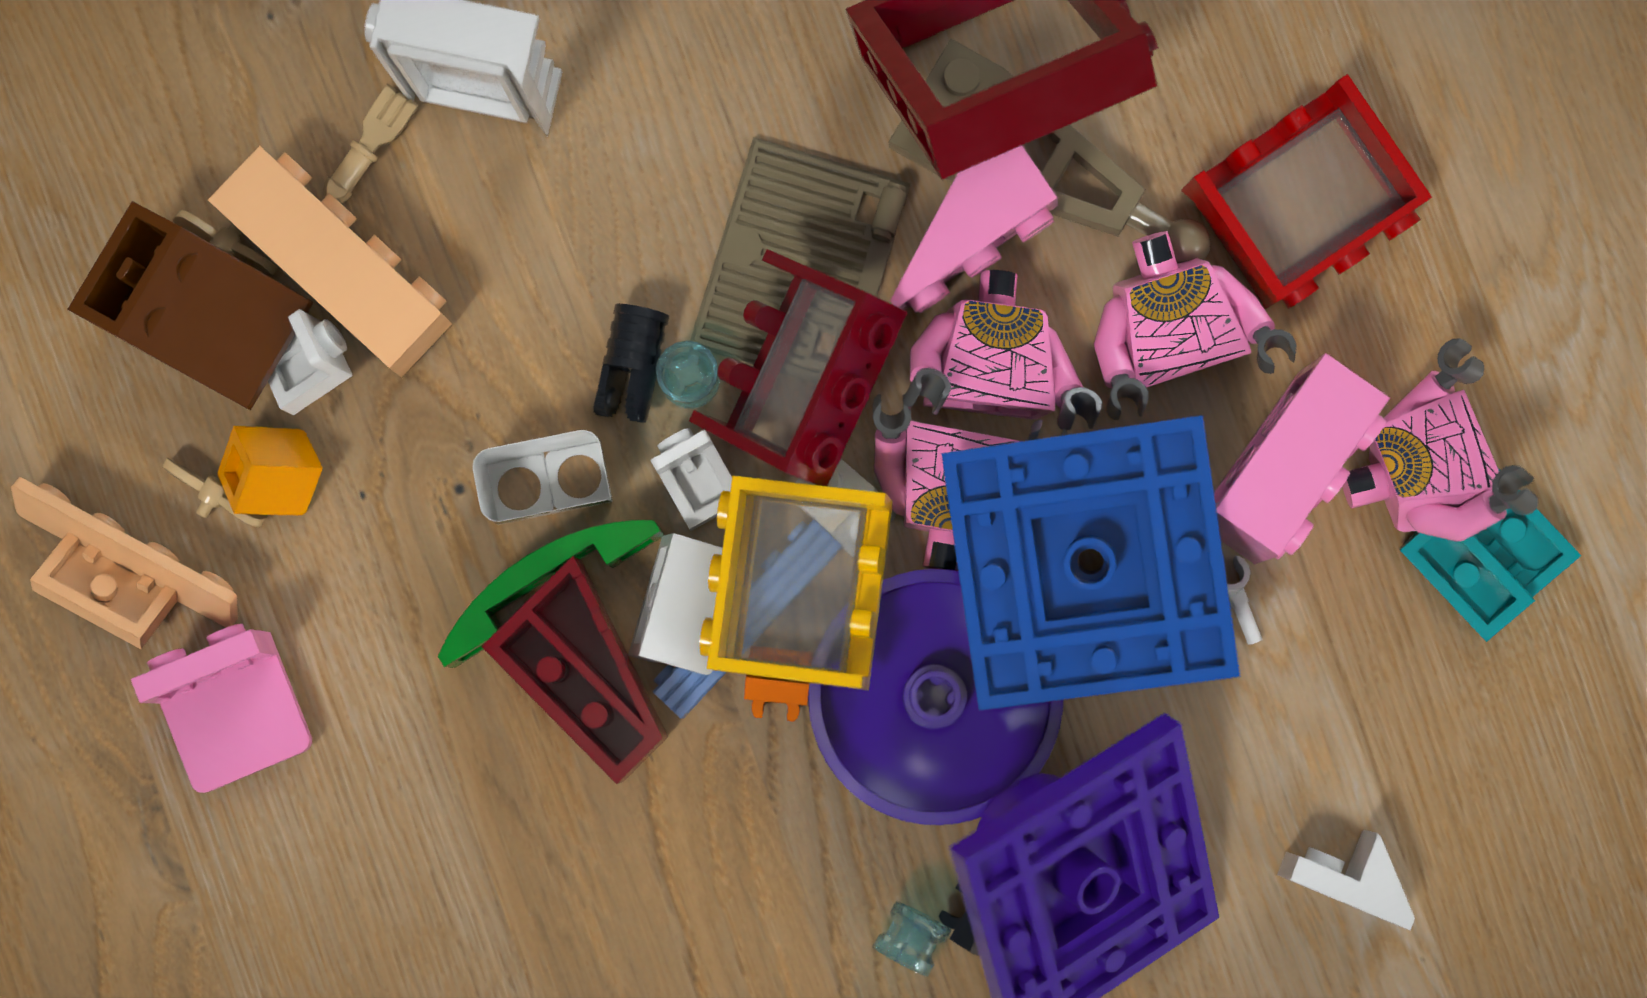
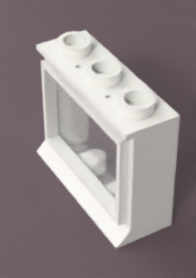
M380 0L379 4H371L366 17L365 39L367 42H370L369 47L403 95L407 96V100L411 99L414 101L416 94L422 102L524 123L528 122L529 117H533L548 137L562 70L561 68L554 67L553 59L544 58L545 41L535 39L540 20L538 15L466 0Z

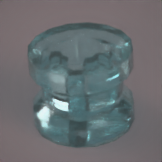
M692 341L676 342L666 348L658 359L656 367L658 384L667 399L678 407L693 409L709 403L717 394L721 381L717 375L718 365L711 351L700 343ZM695 382L700 383V384H697V383H696V384L693 385V386H688V387H687V385H692V384H694Z
M895 901L890 911L893 921L887 932L878 934L873 948L900 965L921 975L929 976L934 967L932 954L938 944L947 941L952 930L923 912L900 901Z

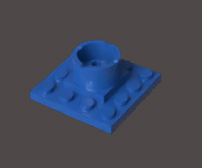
M1203 415L941 453L979 710L1240 677ZM1086 549L1099 551L1103 557V565L1094 571L1084 569L1079 562L1080 553Z

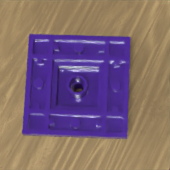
M1163 713L1061 778L1052 774L1040 773L1019 780L1018 786L1014 788L1008 787L991 802L981 817L976 831L949 847L991 998H1101L1220 918L1182 724L1166 713Z

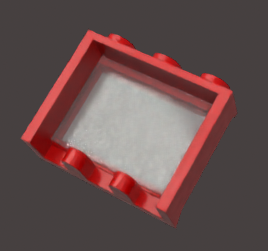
M1348 74L1337 80L1326 92L1305 106L1301 105L1290 112L1274 127L1256 139H1251L1238 147L1225 160L1207 172L1203 170L1194 176L1181 189L1196 204L1263 302L1262 306L1264 309L1269 308L1280 300L1283 301L1288 309L1301 302L1319 289V286L1313 279L1330 266H1333L1338 275L1366 258L1370 255V252L1364 243L1382 231L1389 241L1421 220L1415 209L1432 198Z

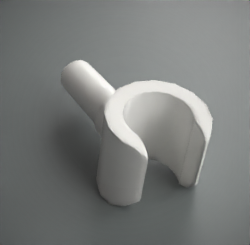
M1235 556L1233 564L1239 574L1240 582L1233 585L1227 584L1231 607L1234 608L1247 644L1251 645L1262 640L1244 590L1251 572L1245 559Z

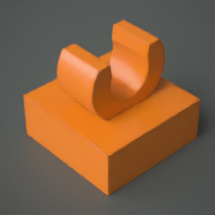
M751 646L749 659L812 667L813 652ZM746 675L744 699L752 700V713L755 718L763 717L765 702L785 703L788 706L787 721L795 722L799 716L800 705L807 706L809 683Z

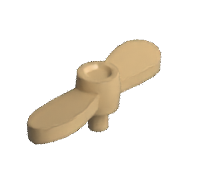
M180 210L173 219V223L267 275L273 276L278 269V266L271 260L242 244L239 237L242 231L234 224L229 229L221 228L217 231L195 215Z
M166 458L162 467L183 483L199 491L197 497L202 502L196 511L198 515L207 518L213 507L220 508L222 506L243 522L261 528L267 516L234 514L218 477L209 475L205 480L182 465Z

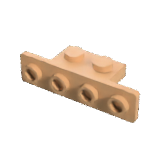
M19 477L11 486L16 513L20 517L62 539L30 579L32 591L139 649L144 647L177 602L225 628L233 626L238 620L237 595L229 583L220 576L208 571H203L200 574L179 563L178 558L166 547L155 542H148L147 545L127 535L120 524L109 516L102 513L90 515L72 505L65 494L49 484L42 483L37 486Z

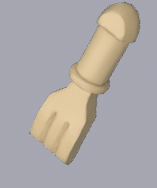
M387 84L363 120V135L359 143L356 141L350 143L351 149L331 178L327 177L323 189L324 196L326 197L330 193L340 203L347 201L353 195L351 191L369 165L377 161L378 157L373 153L380 146L392 143L398 137L417 110L418 104L411 99L407 100V96L397 92L394 87Z

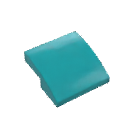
M1537 508L1527 515H1519L1511 509H1507L1504 519L1459 542L1421 534L1416 531L1399 548L1406 558L1486 642L1535 602L1533 597L1582 556Z

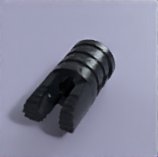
M615 304L613 311L615 316L611 322V334L606 345L607 353L603 358L593 413L605 417H613V414H616L621 403L620 398L623 396L627 373H631L627 388V398L625 399V414H627V418L630 421L646 423L659 369L657 364L662 353L661 345L666 334L664 333L665 326L668 325L670 316L641 306Z

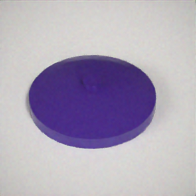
M948 569L915 570L883 580L869 691L809 683L808 691L809 716L817 745L826 763L839 781L859 800L873 809L905 822L922 825L958 824L980 818L991 802L1008 787L1014 788L1019 785V780L1033 774H1039L1056 743L1063 714V700L979 710L959 571ZM848 604L835 617L823 635L812 667L840 670Z

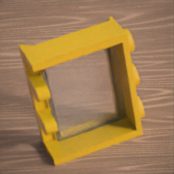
M732 475L730 491L721 492L717 509V527L725 529L722 555L714 554L709 568L708 588L710 592H716L713 618L706 617L704 619L700 635V655L708 656L706 669L869 691L893 505L890 497L886 493Z

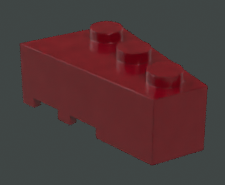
M572 556L481 646L616 784L624 782L668 738L662 722L582 560L575 556Z

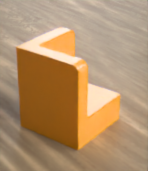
M233 426L217 476L234 514L301 516L307 512L323 467L306 432L301 429Z

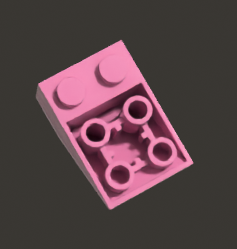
M1023 146L1005 152L956 175L890 300L894 306L904 311L912 307L915 313L924 312L951 293L945 283L964 270L971 278L977 276L1002 258L997 247L1016 234L1024 243L1054 222V217L1050 211L1058 206V198Z

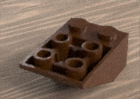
M132 201L67 310L251 411L295 336L288 316L298 309L308 313L313 302L185 228Z

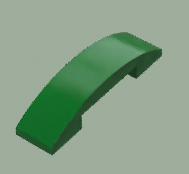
M654 520L613 522L566 535L528 554L500 574L471 602L447 636L438 654L439 660L444 667L456 668L483 651L484 649L481 646L502 626L495 614L548 581L572 556L581 560L598 550L606 565L615 568L664 536L663 531Z

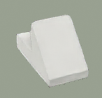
M1367 830L1362 831L1345 875L1341 874L1345 861L1314 848H1308L1305 858L1286 852L1278 871V876L1411 930L1415 917L1386 847L1378 833Z

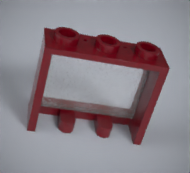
M767 249L762 261L793 275L794 278L779 310L758 300L749 302L744 309L743 317L745 322L767 332L768 335L753 366L731 357L722 360L718 366L717 375L719 379L742 390L728 422L726 423L696 410H693L689 422L784 473L819 486H828L908 312L866 291Z

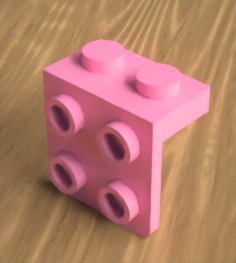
M243 624L229 626L206 637L209 647L190 655L186 654L184 648L161 654L147 662L150 669L149 672L131 679L139 703L160 704L190 783L197 792H211L304 753L311 747L312 736L270 632L253 629L246 631Z

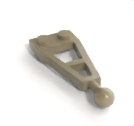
M950 39L925 81L942 106L945 107L1014 76L998 64ZM901 120L889 140V148L938 175ZM1071 125L1046 135L1057 144L1041 171V174L1058 198V206L1050 211L1052 215L1119 237L1126 224L1146 236L1168 231L1177 263L1196 258L1204 260L1207 257L1211 241L1208 231L1201 223L1192 219H1180L1172 222L1140 204L1139 201L1145 192V188ZM1073 158L1119 196L1112 210L1054 191ZM957 174L952 175L946 179L954 181Z

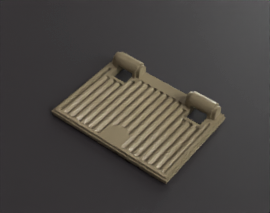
M753 137L689 346L754 365L768 333L746 323L743 317L744 309L749 302L758 300L779 310L794 278L793 275L762 261L767 249L877 297L903 206H905L911 184ZM863 194L880 199L872 225L856 220ZM819 291L783 368L782 374L818 384L827 363L813 359L821 332L839 338L853 306Z

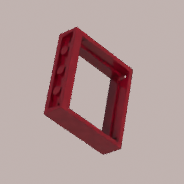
M864 0L845 9L862 61L941 180L1157 87L1151 57L1154 56L1153 51L1158 49V45L1149 25L1145 21L1137 23L1134 20L1125 0H1068L1100 40L943 107L903 48L1014 0Z

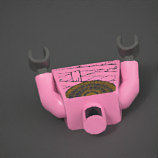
M1168 231L1147 235L1132 242L1141 275L1113 285L1114 298L1104 305L1094 340V348L1104 383L1108 388L1112 389L1106 405L1107 414L1110 418L1119 420L1121 405L1118 399L1122 397L1132 399L1137 405L1138 415L1142 417L1149 400L1147 387L1250 354L1249 343L1258 344L1257 364L1264 373H1274L1275 365L1266 354V351L1271 348L1283 349L1290 361L1295 362L1296 342L1294 337L1284 330L1275 329L1273 320L1256 296L1224 267L1211 266L1208 261L1198 258L1177 263Z
M1005 270L982 271L980 274L978 301L960 300L948 309L947 313L936 315L911 347V384L903 398L906 406L913 407L918 396L922 395L924 396L923 406L933 407L932 414L935 415L943 408L1037 420L1054 412L1056 403L1061 408L1057 418V425L1061 430L1063 428L1067 431L1071 430L1076 415L1082 416L1086 420L1089 429H1094L1102 408L1100 397L1094 391L1083 387L1057 332L1048 325L1046 312L1041 309L1015 306L1018 276L1016 273Z
M1460 338L1446 342L1438 353V364L1442 371L1440 373L1431 371L1384 417L1387 421L1369 447L1370 465L1349 470L1350 475L1342 486L1350 508L1384 500L1394 527L1402 532L1417 531L1421 534L1456 542L1464 541L1504 519L1507 509H1511L1519 515L1531 514L1536 510L1538 497L1529 489L1519 490L1525 485H1530L1534 477L1525 469L1516 465L1498 470L1465 391L1455 392L1453 385L1457 381L1463 384H1473L1479 381L1484 374V363L1475 356L1469 358L1462 366L1458 367L1460 360L1469 354L1472 349L1469 343Z
M878 394L873 400V420L877 427L875 433L874 472L883 493H886L893 501L892 511L904 516V527L929 532L923 567L958 571L941 453L1022 441L911 421V407L906 406L904 402L900 413L887 415L881 411V394ZM1037 420L1033 423L1028 441L1038 439L1043 420ZM1063 428L1061 436L1068 435L1065 428Z

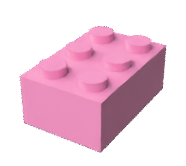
M1327 353L1298 372L1214 491L1221 541L1253 564L1273 558L1278 560L1285 552L1289 555L1295 553L1313 528L1314 524L1306 519L1311 510L1322 500L1326 503L1330 502L1349 477L1350 472L1342 467L1346 460L1358 448L1365 451L1383 429L1387 420L1381 417L1379 413L1390 397Z

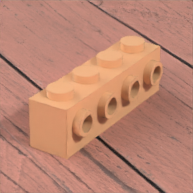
M259 146L218 188L208 201L388 368L400 377H403L452 325L439 311L447 301L420 276L410 284L395 271L394 268L402 260L376 235H373L366 243L349 228L357 218L330 193L322 201H319L306 189L305 185L312 177L287 153L284 152L275 160Z

